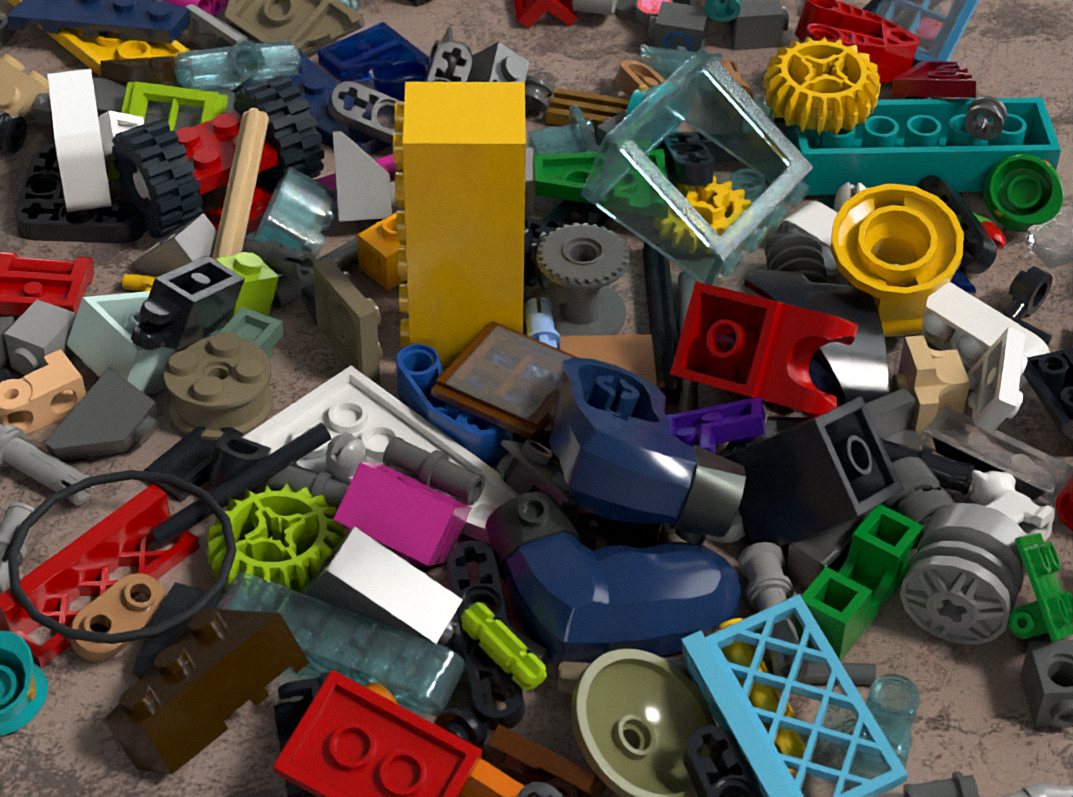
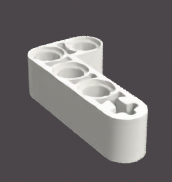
M91 68L48 74L54 137L67 212L111 207L112 203Z

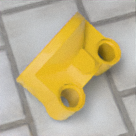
M888 183L863 189L843 204L833 220L830 250L838 270L855 288L872 295L879 312L884 337L921 335L928 296L949 283L961 263L964 233L956 214L938 196L915 186ZM886 262H894L898 265L888 264Z

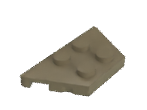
M229 0L224 15L229 25L248 36L279 59L300 51L304 55L311 53L361 29L366 24L361 14L340 0Z

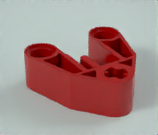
M805 0L794 33L799 40L803 41L802 43H804L807 37H810L813 41H821L825 37L828 42L834 43L841 39L843 46L846 47L857 45L858 53L869 54L870 62L877 65V72L880 76L879 83L892 82L893 78L910 69L920 42L917 36L882 16L839 0Z

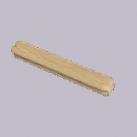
M250 108L249 111L244 112L242 115L212 258L214 260L215 258L236 255L242 252L269 121L267 113L259 111L257 108Z

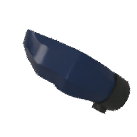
M572 357L563 361L555 411L550 429L549 444L560 461L566 483L578 506L605 519L630 523L668 524L670 529L675 530L679 538L695 545H702L707 536L724 537L735 519L743 495L746 480L744 466L696 445L691 447L670 434L669 421L664 413L666 396L657 386L636 373L595 359Z
M530 492L510 499L496 508L485 524L500 576L507 584L513 609L531 639L548 650V658L556 666H559L561 662L592 663L603 654L618 649H637L659 657L683 653L682 638L700 630L707 637L713 634L715 629H720V624L738 618L741 600L738 575L724 557L705 545H695L679 541L646 548L624 545L605 546L592 551L581 544L579 534L555 498L547 492Z

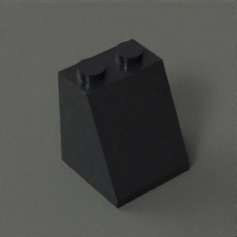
M862 396L724 456V458L744 466L745 486L738 510L742 517L744 531L753 544L761 542L774 543L777 546L787 544L855 518L903 490Z

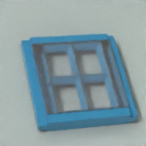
M882 0L871 13L882 16L919 38L920 42L913 61L917 63L923 60L949 61L980 0Z

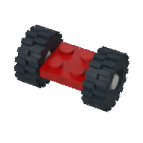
M277 75L239 89V92H236L234 96L237 100L234 102V112L219 114L212 120L191 128H181L176 132L174 130L170 131V126L166 121L162 122V119H156L115 134L116 136L112 140L114 144L112 146V154L116 158L114 166L120 175L118 178L120 186L125 189L126 200L133 202L143 214L145 231H149L151 237L158 239L166 236L203 214V210L200 207L203 205L201 194L228 184L242 115L244 112L249 111L250 108H257L259 111L267 113L269 117L258 173H261V181L265 185L269 184L271 190L279 192L318 177L321 174L320 171L324 168V164L321 159H324V150L319 145L322 143L321 133L316 131L315 125H317L315 116H311L309 113L310 105L307 99L302 100L301 90L297 85H292V80L289 77L284 78V75Z

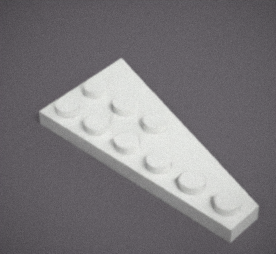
M349 366L242 437L272 448L271 453L321 422L329 431L331 438L342 433H348L360 439L366 449V461L368 463L383 464L384 451L394 437H400L404 441L430 453L435 450L448 455L450 462L485 476L483 492L473 505H469L463 500L437 488L435 490L472 507L461 530V534L490 544V540L485 527L488 517L496 508L510 499L519 496L516 491L501 479L500 473L353 366ZM331 440L291 464V466L315 474H319L321 471L331 473L326 463V450ZM333 474L334 480L350 485L353 478L339 477ZM404 474V475H406V476H408V477H410V478H412V479H414V480H416V481H419L418 479H415V478H413V477H411V476H409V475H407V474Z

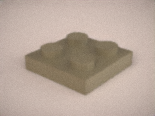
M330 257L312 263L318 334L347 368L353 366L373 382L380 381L379 360L382 359L383 352L378 341L377 325L381 324V316L377 305L371 298L366 299L356 288L351 275L347 271L342 272Z

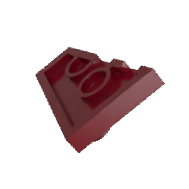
M923 60L892 79V96H905V99H931V97L976 98V80L972 79V74L968 73V68L963 61Z

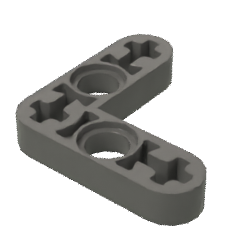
M454 41L444 43L432 58L424 82H466L472 66L471 53L461 43ZM450 55L456 58L455 65L457 67L449 79L442 78L448 66L446 59ZM346 81L338 84L330 95L327 104L332 118L343 125L393 145L395 128L388 129L381 126L377 120V112L386 109L395 113V102L402 101L356 82ZM346 95L353 98L352 104L354 106L350 111L343 108L344 101L342 100ZM368 103L373 104L374 106L369 112L367 119L363 118L362 116L366 111L365 108Z

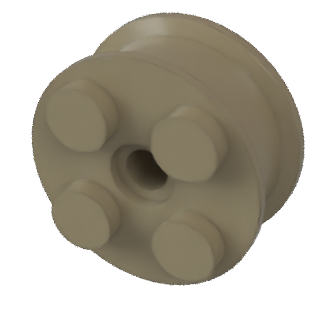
M229 332L199 339L170 355L164 368V382L170 392L167 400V410L171 422L186 434L198 426L206 427V430L201 435V439L218 440L224 434L221 431L223 427H232L245 435L266 422L273 409V395L268 386L271 378L269 358L258 346L239 339L237 335Z

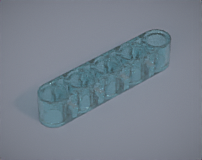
M237 573L234 576L216 609L280 613L310 662L305 666L306 668L319 673L331 672L333 669L363 686L370 681L377 682L387 688L398 703L433 716H438L445 710L466 668L464 660L446 647L247 573Z

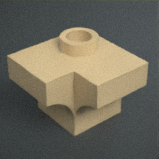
M924 335L909 336L904 338L898 374L892 376L891 391L893 393L905 388L916 399L911 428L921 438L932 437L936 422L944 418L963 416L970 380L957 349L933 350L927 346Z

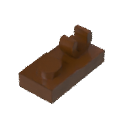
M498 724L489 742L490 746L505 753L500 764L529 779L534 769L549 777L553 775L555 778L545 783L554 786L559 792L565 791L568 797H583L582 791L594 797H602L607 787L596 773Z

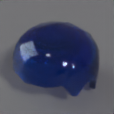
M419 60L402 61L393 65L384 62L379 75L376 74L374 69L369 70L373 90L404 102L405 82H424L429 66Z

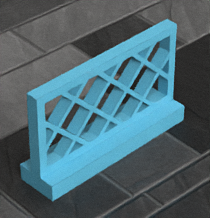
M800 594L707 637L700 630L681 639L684 664L706 700L718 726L730 732L736 740L762 797H804L801 793V788L806 774L836 782L837 785L833 797H876L907 782L908 774ZM793 615H796L804 629L799 645L770 637L774 624ZM763 629L762 635L756 633ZM809 640H811L816 650L807 648ZM737 641L757 646L750 668L727 662L720 649ZM765 649L795 657L787 679L758 671ZM803 659L827 667L830 677L825 690L796 681ZM736 677L745 679L743 688ZM754 682L783 690L776 713L752 706L748 698ZM836 684L842 694L833 692ZM791 693L821 701L814 724L784 716ZM829 704L853 711L858 719L853 736L822 727ZM762 722L771 724L769 733H767ZM780 727L810 736L802 759L778 752L774 743ZM863 729L870 741L860 738ZM818 739L849 747L841 771L810 762ZM856 750L879 756L888 772L871 780L849 774ZM788 768L798 771L795 780ZM845 785L853 787V789L843 793Z

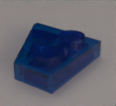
M384 22L318 50V64L340 82L425 73L430 66L429 57Z

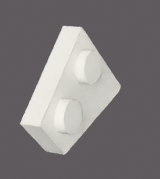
M1009 326L967 373L970 380L969 389L975 392H971L967 398L969 407L973 409L972 418L974 425L991 433L1006 418L1011 419L1015 416L1023 399V393L1019 391L1020 377L1027 365V356L1023 355L1026 334Z

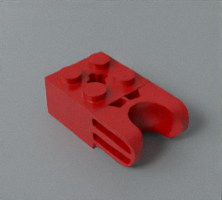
M695 281L670 375L753 398L761 397L762 400L819 415L837 406V397L822 392L812 383L809 375L811 358L820 347L827 344L851 345L855 341L859 325L838 316Z

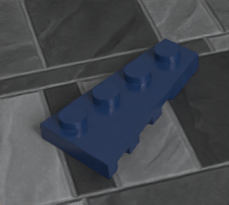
M22 0L7 15L9 29L24 30L25 24L41 25L43 32L56 34L60 33L61 27L82 29L83 36L99 37L110 32H119L120 39L167 44H172L191 22L188 8L156 0Z
M301 51L231 79L232 92L236 94L241 88L277 75H284V78L289 77L292 80V85H297L301 90L302 100L307 99L310 105L309 113L311 116H315L317 121L315 128L317 133H321L322 142L332 148V131H342L368 155L391 146L390 143L343 125L332 118L327 104L337 84ZM346 95L342 100L344 101L343 108L350 111L354 106L352 104L353 98ZM365 111L362 117L367 119L369 112Z

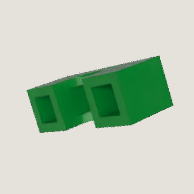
M881 504L875 506L852 534L850 549L840 571L836 572L825 567L801 596L840 662L902 585L912 557L917 552L918 543L923 533V525ZM796 617L795 628L800 643L804 629ZM809 640L807 648L816 650L811 640Z

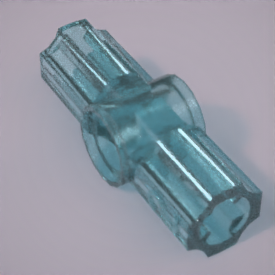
M290 40L260 44L242 41L232 47L182 52L177 55L174 71L178 84H181L184 88L198 90L224 87L226 89H235L243 84L260 82L277 75H284V78H293L299 74L298 69L301 58L298 47L293 46Z

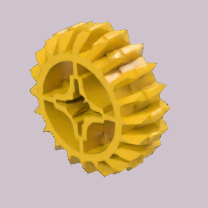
M807 37L802 44L797 41H791L788 48L779 47L777 55L770 57V62L764 75L763 88H765L766 106L773 109L774 117L785 118L786 126L797 124L800 126L801 132L813 129L820 135L823 130H830L833 134L837 135L840 128L853 131L855 124H865L867 117L873 114L874 108L877 106L881 83H879L880 76L877 72V65L870 62L869 54L858 53L857 45L846 47L843 46L841 39L834 43L828 42L825 37L821 41H813L810 37Z

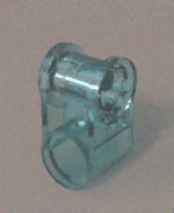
M887 674L880 676L873 682L866 705L904 769H906L913 740L911 735L918 710L920 693L917 686L909 678L898 674ZM863 729L860 738L870 741ZM856 750L849 771L855 773L859 768L880 775L888 772L879 756Z

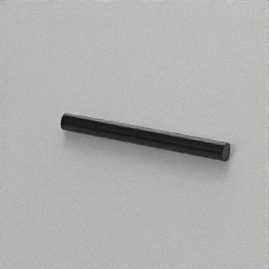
M320 422L215 488L209 494L221 508L227 506L229 499H238L245 494L246 489L252 490L331 440L329 431ZM199 498L150 529L149 532L156 544L162 547L211 516L213 512Z

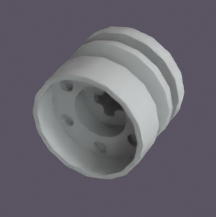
M955 503L939 508L928 519L919 540L917 552L912 557L909 569L906 571L902 582L900 597L905 611L917 625L932 635L953 643L978 645L995 640L1007 628L1009 615L1014 609L1018 592L1021 590L1027 574L1014 539L1026 536L1025 532L1015 521L1000 511L980 504Z

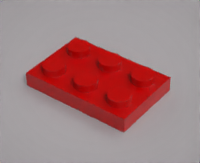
M332 669L273 765V770L278 776L317 797H459L482 757V749Z

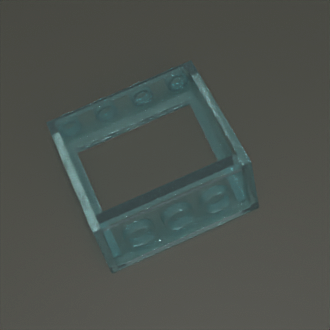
M701 48L604 137L581 196L701 283L713 285L722 275L727 279L732 276L743 260L742 254L746 251L751 255L758 248L766 236L764 231L767 228L772 231L777 228L778 223L788 213L787 207L789 205L796 208L810 189V186L805 182L813 166L716 58ZM684 121L772 183L721 236L715 232L647 157Z

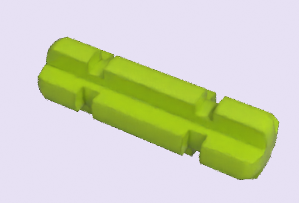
M474 603L469 609L464 610L460 617L462 628L474 640L479 639L481 641L479 646L506 673L514 674L512 679L523 690L532 691L539 684L543 683L547 677L545 665L533 653L527 654L528 648L500 620H493L495 615L483 603Z

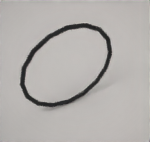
M126 470L90 476L51 494L21 523L7 555L10 590L32 620L68 639L117 644L156 637L190 620L194 615L202 611L226 586L237 552L231 520L207 491L171 474ZM131 479L171 484L200 498L221 522L227 551L217 581L193 607L154 627L115 634L71 629L40 613L20 586L17 557L29 529L55 503L91 486Z

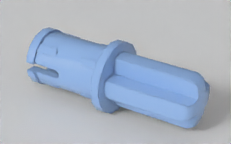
M541 297L542 311L538 313L536 298L527 300L523 305L527 336L558 348L561 338L560 334L554 329L552 302ZM533 366V371L537 372L539 377L547 376L548 372ZM554 375V381L560 379V377Z

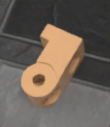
M61 349L43 357L44 367L23 376L21 379H9L0 383V423L5 426L13 424L22 429L24 434H28L67 417L86 395L81 374Z

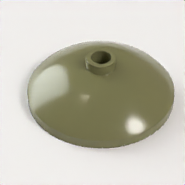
M618 649L603 654L594 660L579 676L571 700V718L574 734L582 754L593 771L610 789L622 797H698L684 766V749L695 730L707 725L716 726V723L706 700L695 684L672 663L642 650ZM705 744L700 751L699 757H710L717 769L720 750L710 751Z

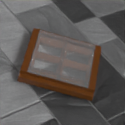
M493 321L485 326L436 380V385L431 389V396L526 439L533 440L538 438L553 420L563 361L572 357H579Z

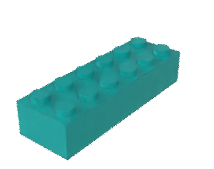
M1043 97L997 98L1006 106L1007 117L1002 132L992 140L976 139L967 132L964 125L965 116L970 103L976 98L878 100L873 114L867 117L865 124H855L853 131L840 128L837 135L833 134L830 130H823L818 135L817 131L813 129L801 132L800 126L794 124L787 126L785 141L796 195L812 196L836 194L839 187L850 182V185L862 183L866 188L888 183L916 186L921 179L929 175H935L951 184L957 192L983 193L985 177L992 166L1005 156L1018 153L1035 155L1042 160L1048 161L1057 170L1061 148ZM983 114L978 115V118H985ZM993 118L987 119L988 122H993Z

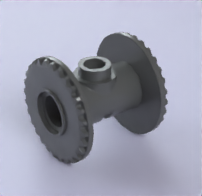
M574 223L572 226L565 225L563 228L558 227L555 231H550L547 236H544L538 246L537 263L542 273L549 278L548 290L540 298L543 297L552 302L554 329L560 336L615 335L619 333L625 323L626 307L622 298L614 290L607 287V285L621 278L628 268L629 250L625 241L619 235L614 234V231H608L606 227H598L596 224L588 225V223L579 225ZM540 298L537 301L538 313L542 311Z

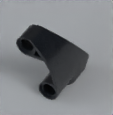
M756 269L745 278L743 285L764 298L838 316L859 325L855 341L851 345L831 343L820 347L816 351L832 377L833 388L831 395L837 397V406L861 396L866 404L888 395L886 345L879 312L872 295L855 288L853 285L810 282L805 275L797 272Z

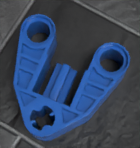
M412 344L405 346L396 355L397 395L400 401L491 468L499 464L500 460L508 453V450L501 445V442L503 440L512 441L513 432L431 396V389L436 385V380L443 373L439 355L431 346ZM491 349V364L513 373L522 362ZM531 365L521 377L529 380L530 371H533V366ZM467 376L464 379L465 383L485 391L483 382H475L474 376ZM491 378V387L494 394L503 382ZM511 387L502 399L526 409L527 393Z

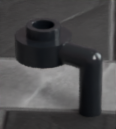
M1033 266L1027 272L1020 271L1012 281L1009 289V294L1013 296L1012 302L1002 314L1040 337L1048 346L1052 338L1051 335L1021 320L1025 314L1032 315L1040 308L1050 291L1053 281L1051 274Z

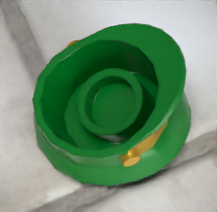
M1018 153L1005 156L992 166L985 177L983 195L986 206L1001 225L1011 230L1033 231L1039 229L1054 218L1063 205L1064 190L1058 173L1048 161L1042 160L1035 155Z

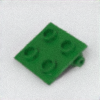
M1041 533L1014 538L1037 601L1015 608L1008 618L1009 629L1015 636L1023 639L1049 632L1052 642L1072 635L1073 596L1069 591L1062 592L1055 573L1061 570V564L1054 545L1050 540L1044 542Z

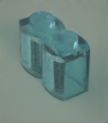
M289 166L273 191L253 240L263 243L269 240L278 241L288 249L310 252L316 258L326 240V236L320 234L321 230L326 231L338 210L337 207L332 205L336 192Z

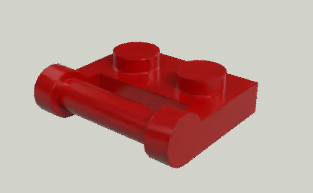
M2 251L0 253V315L21 316L37 299L77 314L87 285L93 281V258L78 256L75 261L18 257L16 252Z

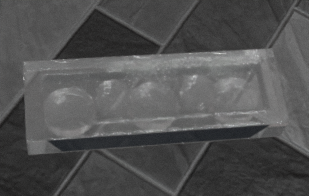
M948 406L942 409L922 433L920 446L933 448L934 453L943 457L975 464V470L983 473L987 471L1009 472L1016 480L1015 491L1026 495L1031 501L1043 506L1049 505L1054 508L1058 494L1068 479L1073 476V466L996 429L993 433L974 425L973 418Z

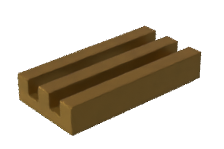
M555 88L554 97L550 101V107L546 110V123L597 132L598 125L627 110L630 100Z

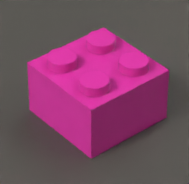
M360 462L333 520L347 526L344 531L345 536L355 526L381 545L384 544L392 548L393 553L419 570L420 566L429 568L430 565L447 562L448 556L461 533L472 507L383 464Z

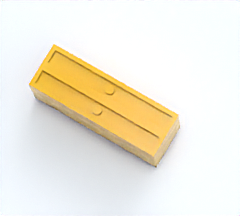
M405 82V101L395 102V132L393 133V161L396 163L397 171H403L395 172V202H398V209H405L397 210L396 238L399 240L400 245H406V248H398V277H401V281H407V284H399V312H402V315H409V319H401V347L412 344L431 346L438 353L441 366H450L488 323L491 324L494 321L523 334L526 162L525 82ZM491 350L482 360L491 363Z

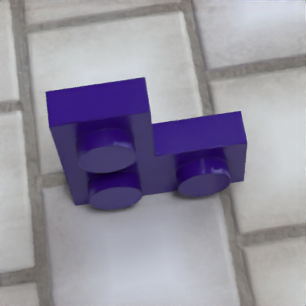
M761 397L666 415L669 421L670 434L691 447L696 445L714 454L716 444L729 442L733 445H741L753 441L757 436L765 435V411Z

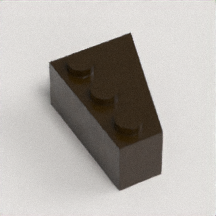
M205 608L190 619L188 628L172 646L158 654L154 660V665L141 680L121 695L119 704L104 721L136 769L174 774L229 729L224 722L227 717L248 700L255 706L259 705L270 696L265 689L270 682L289 667L297 674L310 662L280 613Z

